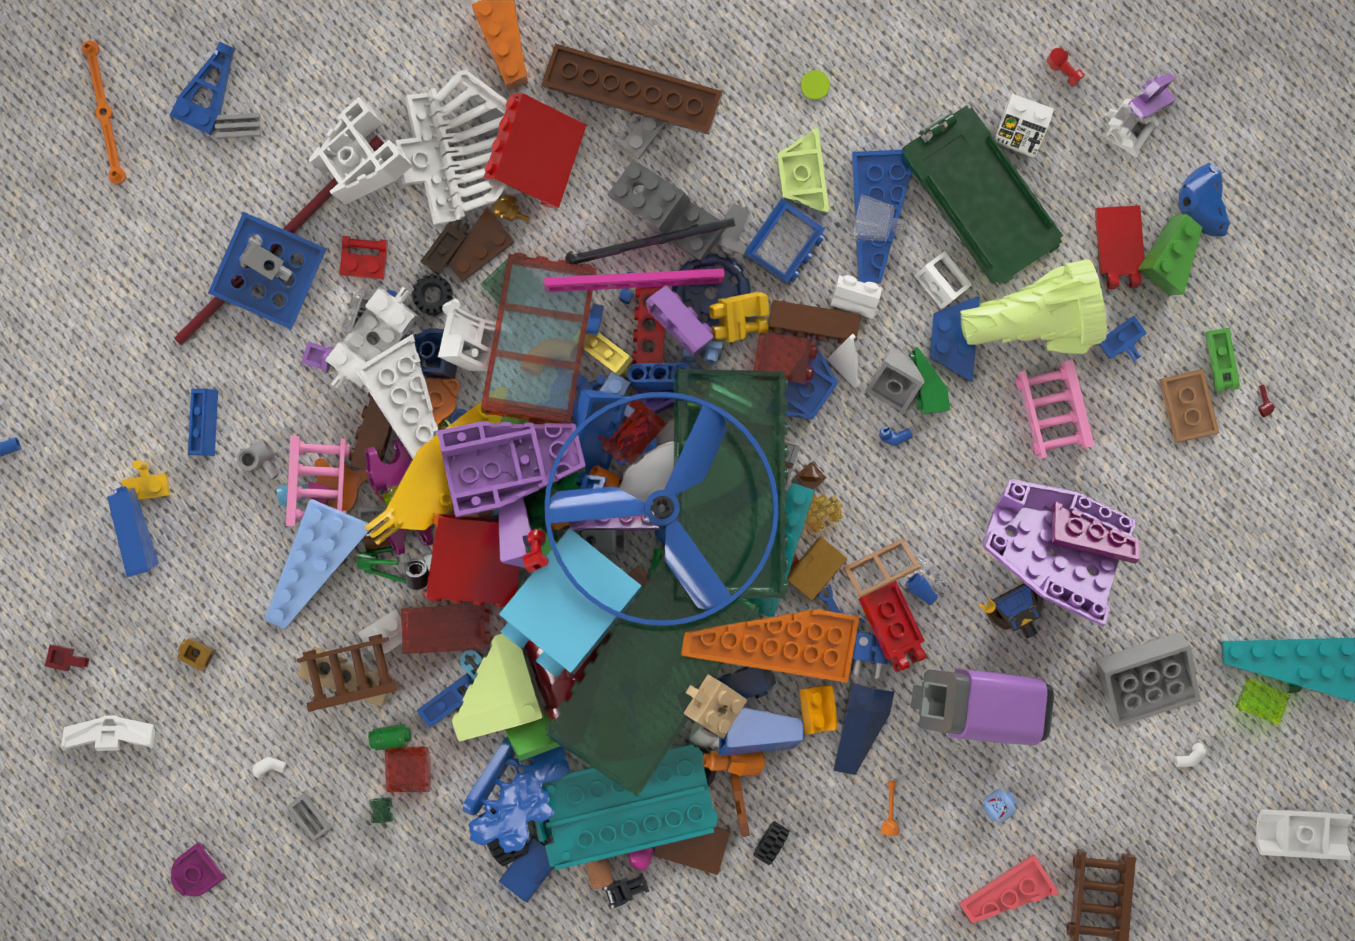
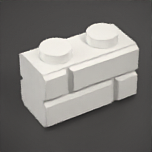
M839 276L830 306L873 319L882 288H879L873 282H859L853 276Z

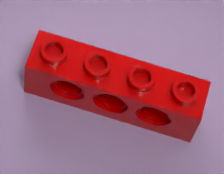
M663 287L636 288L635 298H639V307H635L634 320H638V329H634L633 342H637V351L632 353V364L663 363L665 328L648 312L647 307L644 305V302ZM647 320H653L656 323V327L651 331H647L643 327L644 322ZM645 342H652L655 345V349L651 353H646L642 350Z

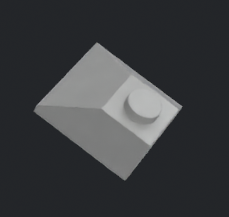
M891 347L868 385L866 392L904 413L923 385L924 379L911 360V357Z

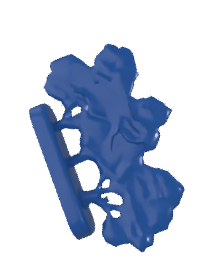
M506 737L463 804V812L471 816L476 815L483 805L486 810L483 816L473 819L468 824L469 831L472 834L470 840L483 846L498 838L504 852L509 853L522 850L530 835L527 822L533 820L541 823L555 815L552 806L548 805L550 801L549 793L542 790L541 786L545 782L559 780L569 773L570 768L568 761L565 759L564 748L559 746L527 758L533 759V763L521 765L519 762L523 763L525 760L519 761L518 758L514 759L516 754L508 737ZM509 765L514 766L516 769L514 780L509 783L501 781L500 778ZM519 767L523 768V773H520ZM495 786H500L499 799L488 801L487 799ZM491 808L496 810V814L490 812Z

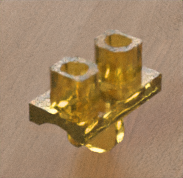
M814 493L805 524L810 526L816 533L825 527L821 518L828 515L832 522L843 518L840 509L843 507L841 502L835 495L827 498L823 494L817 498Z

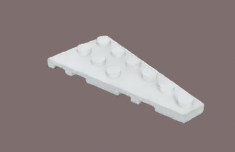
M413 334L355 369L412 459L418 449L434 438L438 431L427 385L420 367L419 355L415 348Z

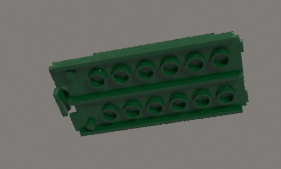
M966 105L954 114L941 116L919 132L921 136L902 148L904 151L901 154L902 158L992 285L996 282L999 285L1002 283L1006 284L1014 278L1015 274L1047 252L1051 253L1060 247L1059 244L1062 243L1060 238L1063 237L1062 233L972 107L969 109ZM932 132V138L925 143L921 136Z

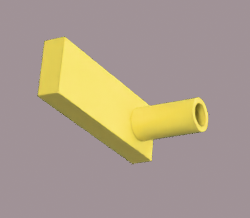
M585 323L572 341L616 375L620 376L622 374L626 379H629L627 372L631 367L630 363L633 358L599 332L597 336L586 334L588 324Z

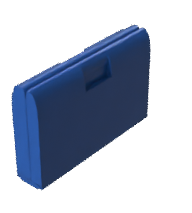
M534 836L528 841V854L513 861L499 880L502 885L527 903L554 868L550 867L545 844L539 842Z

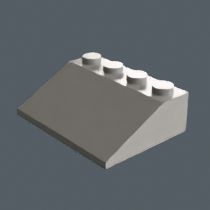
M1180 632L1095 659L1099 679L1116 727L1200 700L1191 645Z

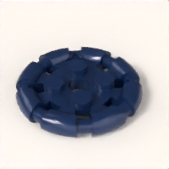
M708 253L702 262L697 259L688 260L678 271L694 270L702 266L703 270L714 269L715 265L723 266L724 279L721 284L690 285L689 290L684 289L683 286H672L671 290L679 295L684 305L685 302L690 300L693 305L691 309L698 315L697 319L701 324L705 322L710 328L711 326L720 325L719 318H710V305L718 303V299L751 293L750 282L744 276L743 268L733 259L720 257L716 253ZM735 276L738 283L732 286L729 279ZM714 287L718 295L714 299L707 298L705 296L707 288ZM700 313L709 315L708 320L699 319Z

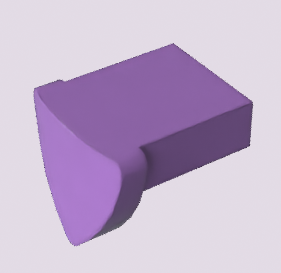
M307 342L301 363L322 369V372L328 373L331 365L325 360L334 347L327 348Z

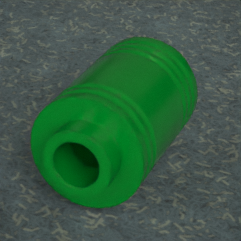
M405 724L373 728L368 733L370 748L376 751L408 746V741L412 740L411 730L406 728Z

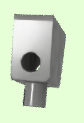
M252 240L239 258L241 262L270 280L275 276L286 283L292 274V271L282 265L284 262L282 259ZM267 260L273 263L270 269L264 267V262Z

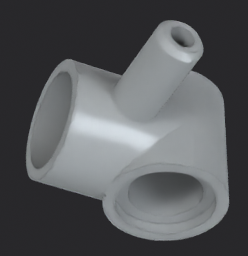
M263 438L238 453L237 464L241 469L257 471L263 466L271 479H275L279 475L270 462L275 457V454ZM253 454L255 462L253 465L248 466L246 464V457Z

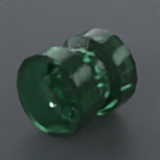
M391 797L369 800L370 808H372L371 823L393 821V813L390 810L392 806Z

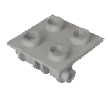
M360 290L352 295L349 307H352L351 314L346 315L342 328L346 329L344 334L352 332L353 327L358 322L355 319H360L357 313L363 314L365 312L359 308L367 309L365 306L373 295L365 293L363 297L365 290Z

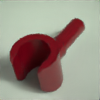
M1260 385L1259 388L1264 404L1258 406V410L1262 417H1266L1273 413L1275 407L1269 401L1265 385Z

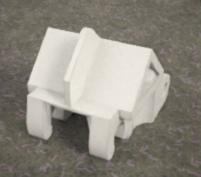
M1125 99L1118 110L1110 109L1107 112L1106 116L1111 119L1108 123L1110 129L1104 137L1126 150L1132 156L1137 157L1140 153L1139 149L1152 130L1159 126V122L1154 115L1144 120L1136 117L1128 105L1132 99ZM1136 123H1145V127L1136 138L1131 130Z

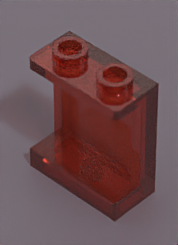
M760 332L752 376L761 380L771 379L808 386L809 381L813 380L814 368H812V362L817 357L818 346H815L816 343L812 339Z
M638 400L627 403L634 412L609 440L601 434L597 437L603 443L601 447L620 463L625 460L632 465L666 425L654 411Z

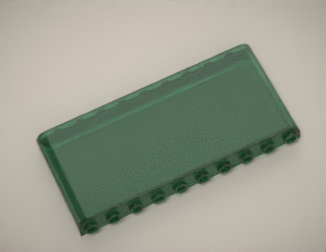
M677 369L674 374V393L685 394L710 402L733 416L755 438L769 462L778 495L779 513L776 535L762 570L752 584L737 598H785V593L788 592V581L785 580V571L788 569V558L785 557V548L788 547V536L785 535V526L788 524V513L785 512V503L788 501V491L785 489V480L788 478V469L785 467V458L788 456V446L785 444V435L788 433V424L785 422V413L788 410V402L785 400L788 379L785 377V371ZM674 399V467L703 407L680 399ZM725 419L727 426L726 434L704 481L675 496L680 505L679 514L676 517L732 596L748 581L764 555L772 528L773 499L770 482L758 453L745 435ZM673 573L675 598H691Z
M664 549L658 558L661 561L657 568H651L646 576L648 582L644 587L642 586V591L636 597L633 605L629 606L623 614L648 620H676L695 616L708 610L696 606L665 562ZM719 578L731 596L738 591ZM742 593L721 610L688 623L648 625L625 619L619 625L615 623L609 632L611 638L607 644L602 642L596 651V654L599 656L595 662L590 661L584 669L583 673L586 676L582 682L577 680L571 689V692L574 694L569 701L566 699L563 701L558 709L561 712L556 720L552 718L545 728L548 732L546 736L638 797L689 719L688 716L683 714L693 697L686 693L689 686L692 685L699 689L707 674L716 678L725 664L723 662L681 655L685 632L753 620L762 605Z

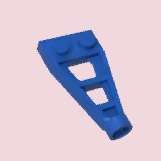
M222 42L218 43L212 56L180 93L169 116L209 135L212 134L218 115H221L232 56L235 52L234 48ZM223 54V55H225L226 57H225V58H221L220 55ZM212 68L221 70V76L216 86L205 81V77ZM202 87H206L213 92L212 103L208 108L193 102V96Z

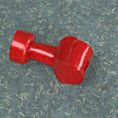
M1054 48L1047 57V63L1050 65L1049 68L1055 71L1061 70L1069 77L1067 82L1070 86H1075L1085 74L1080 69L1075 71L1067 61V51L1061 48Z
M532 530L527 535V542L531 546V551L524 554L522 559L524 560L526 570L530 573L547 566L549 563V559L542 554L541 547L546 542V534L541 530Z

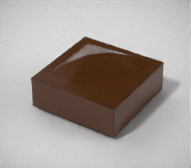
M810 462L795 476L804 487L815 489L826 479L813 462Z

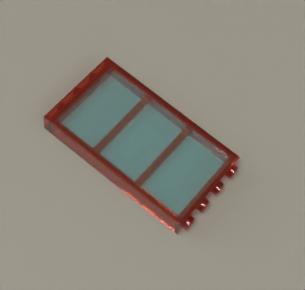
M519 252L508 254L483 392L481 413L539 423L571 424L593 290L546 293L544 290V278L596 275V268L589 264L572 265L566 260H558V262L549 261L548 258L543 256L531 258Z

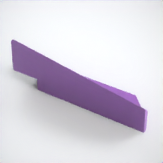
M523 497L498 510L500 560L506 564L525 568L522 558L524 554H527L526 548L531 547L527 542V535L532 530Z

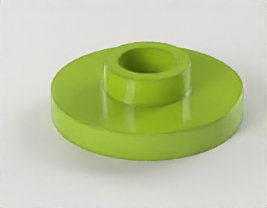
M812 70L803 76L801 91L807 98L819 100L824 98L829 92L830 80L824 72Z

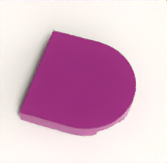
M200 842L180 855L172 865L171 883L176 891L182 895L195 897L203 895L225 879V876Z

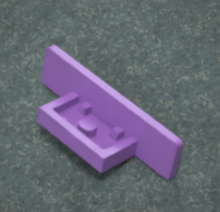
M1170 72L1163 76L1159 74L1154 79L1151 78L1142 87L1144 91L1128 103L1132 113L1144 120L1173 103L1176 97L1167 87L1176 78Z
M645 515L570 522L571 530L638 531L660 529L659 526L651 524Z

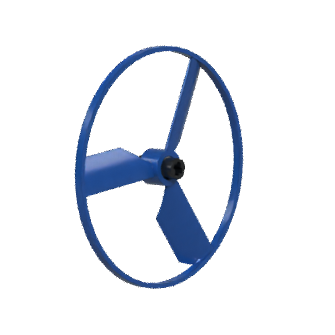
M650 392L637 394L608 404L592 414L578 426L562 446L551 469L546 487L545 521L547 534L557 562L567 578L578 591L599 608L622 619L640 624L676 625L702 619L729 605L752 584L762 570L772 549L778 524V495L775 479L769 462L755 438L737 419L723 409L697 397L679 393ZM649 398L680 399L703 406L665 489L653 492L645 503L617 487L558 491L550 498L554 476L564 453L575 437L597 417L620 405ZM725 419L745 435L758 453L770 482L773 499L772 528L764 555L748 581L732 596L676 517L679 514L680 505L675 496L704 481L726 434L727 426ZM661 504L665 506L663 512L658 511ZM645 515L651 524L659 527L666 526L665 562L696 606L708 611L683 619L648 620L623 614L604 605L579 585L565 566L554 541L551 523Z

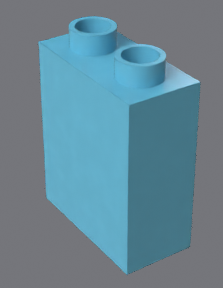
M570 528L556 544L561 559L571 575L591 596L604 605L624 613L643 590L639 583ZM551 550L546 556L549 559L548 565L532 573L499 615L508 621L500 632L521 649L530 639L543 650L536 661L558 678L564 669H567L574 675L620 617L599 608L578 591L561 569L553 550Z

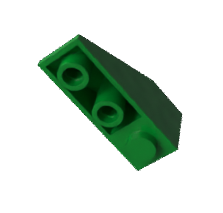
M914 347L909 357H911V360L924 379V383L918 391V397H915L917 411L920 410L921 415L949 411L950 403L946 385L920 349Z

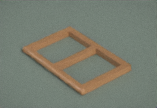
M902 538L844 567V570L856 589L859 598L920 569L921 565L917 562ZM902 546L914 566L890 577L879 557ZM875 560L886 580L862 591L851 571Z

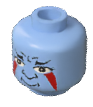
M997 789L985 797V805L982 807L992 822L996 820L1002 823L1016 813L1014 804L1017 803V800L1010 791L1005 793L1004 790Z

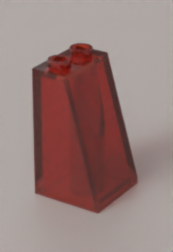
M475 604L401 608L402 653L415 654L486 649V644H490V631H485V622H489V608H485L484 605Z

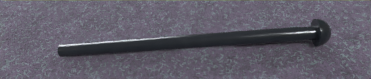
M733 217L578 254L569 251L565 256V262L569 267L575 268L576 264L735 227V219Z

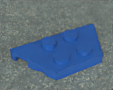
M974 297L933 314L930 358L965 378L968 382L973 381L976 345L967 344V340L963 336L960 311L979 307L980 297Z
M813 341L765 410L766 413L814 419L838 384L816 342Z

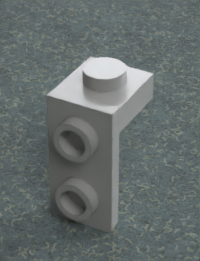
M730 203L724 220L734 217L736 226L726 228L715 243L723 247L722 252L732 256L735 253L744 255L747 247L738 243V240L750 213L749 210L734 203Z

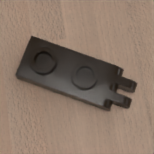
M462 219L456 220L454 224L449 222L421 259V264L437 275L441 274L468 235L466 233L470 226L468 223H465L461 229L458 228L463 221Z

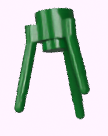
M392 547L379 548L372 551L371 549H366V552L358 553V569H363L365 573L375 574L406 584V579L373 569L377 568L378 564H399V561L378 559V555H374L394 551Z

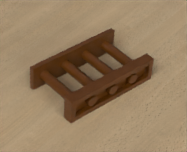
M382 634L368 637V642L318 654L316 649L303 652V657L297 658V663L307 661L314 692L313 701L307 703L308 712L401 690L399 681L393 682L392 678H389L382 643L390 641L389 637L383 638ZM372 645L380 676L379 685L370 687V683L367 684L360 648ZM351 651L358 681L357 691L348 692V688L345 689L338 653ZM329 656L336 691H334L335 696L326 697V694H323L316 664L317 658Z
M1077 849V854L1073 856V868H1076L1071 922L1067 923V935L1072 941H1079V934L1109 937L1114 941H1129L1136 857L1131 854L1122 853V857L1118 861L1086 858L1087 852L1083 849ZM1085 867L1117 870L1120 872V880L1116 883L1084 880ZM1083 889L1115 892L1118 895V902L1114 906L1082 903ZM1081 912L1113 915L1116 918V925L1112 928L1080 925Z

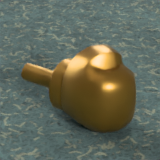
M506 194L494 202L493 213L497 217L512 221L515 217L526 222L530 220L529 216L517 212L519 206L515 205V198Z

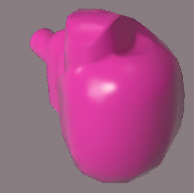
M647 848L628 853L630 865L641 871L646 870L655 850Z

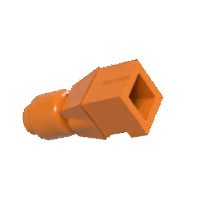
M713 750L708 754H704L703 765L711 771H725L727 769L728 772L738 776H760L765 766L763 752L721 756L719 751Z

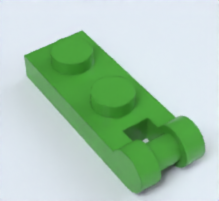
M1230 328L1205 332L1215 392H1224V389L1229 388L1231 390L1239 389L1240 382ZM1228 373L1229 380H1223L1222 374Z

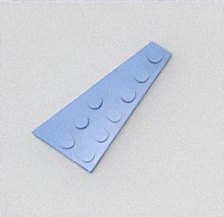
M311 499L308 502L265 621L285 629L369 532V530L366 531L364 528L369 523Z

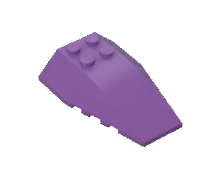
M481 421L438 430L437 434L456 518L502 508L546 487L555 459L564 443L577 429L576 424H511V422L490 423ZM578 435L564 453L556 470L553 483L586 467Z

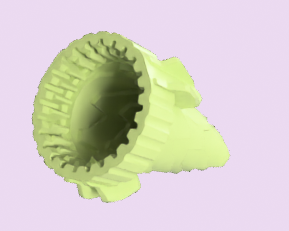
M1090 259L1067 263L1065 266L1051 270L1035 283L1020 289L1018 292L1004 296L1002 299L981 303V307L960 311L963 336L967 340V344L970 345L1002 340L1005 343L1014 340L1031 341L1042 339L1049 340L1046 343L1047 351L1084 354L1091 345L1100 344L1102 341H1105L1107 335L1103 295L1096 270Z

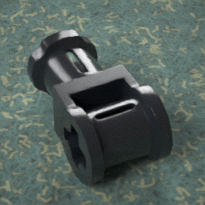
M640 873L639 877L628 881L626 878L615 880L612 885L602 888V891H605L607 895L609 909L619 907L633 900V895L644 891L646 893L650 892L643 873Z

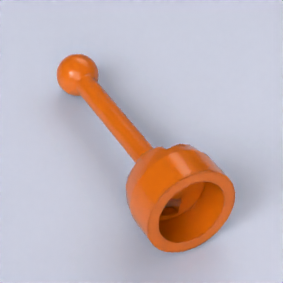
M893 780L888 782V787L890 788L888 820L883 822L881 826V834L899 835V826L893 820L894 789L897 786Z

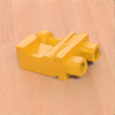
M754 292L726 299H718V303L710 305V318H719L720 325L711 326L714 339L734 342L735 340L744 339L746 333L754 331L757 334L768 333L769 326L765 315H769L768 295ZM756 315L761 316L756 317L754 322H746L745 317Z

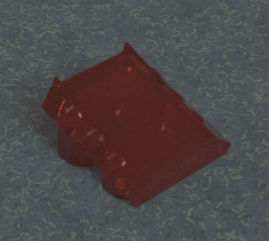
M415 746L385 749L387 792H430L431 754L428 747Z

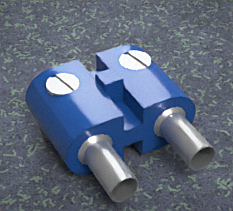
M857 632L852 657L854 659L852 674L860 676L862 661H870L876 663L873 678L881 679L883 665L888 664L889 660L886 659L875 635Z

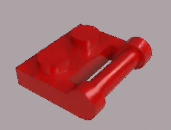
M343 236L339 275L384 280L388 240L372 241L351 239L350 236ZM350 247L379 250V256L351 254Z

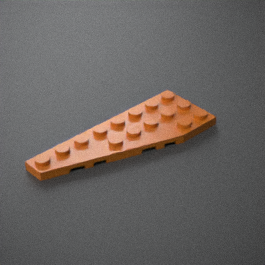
M812 609L685 632L681 655L848 683L860 617Z

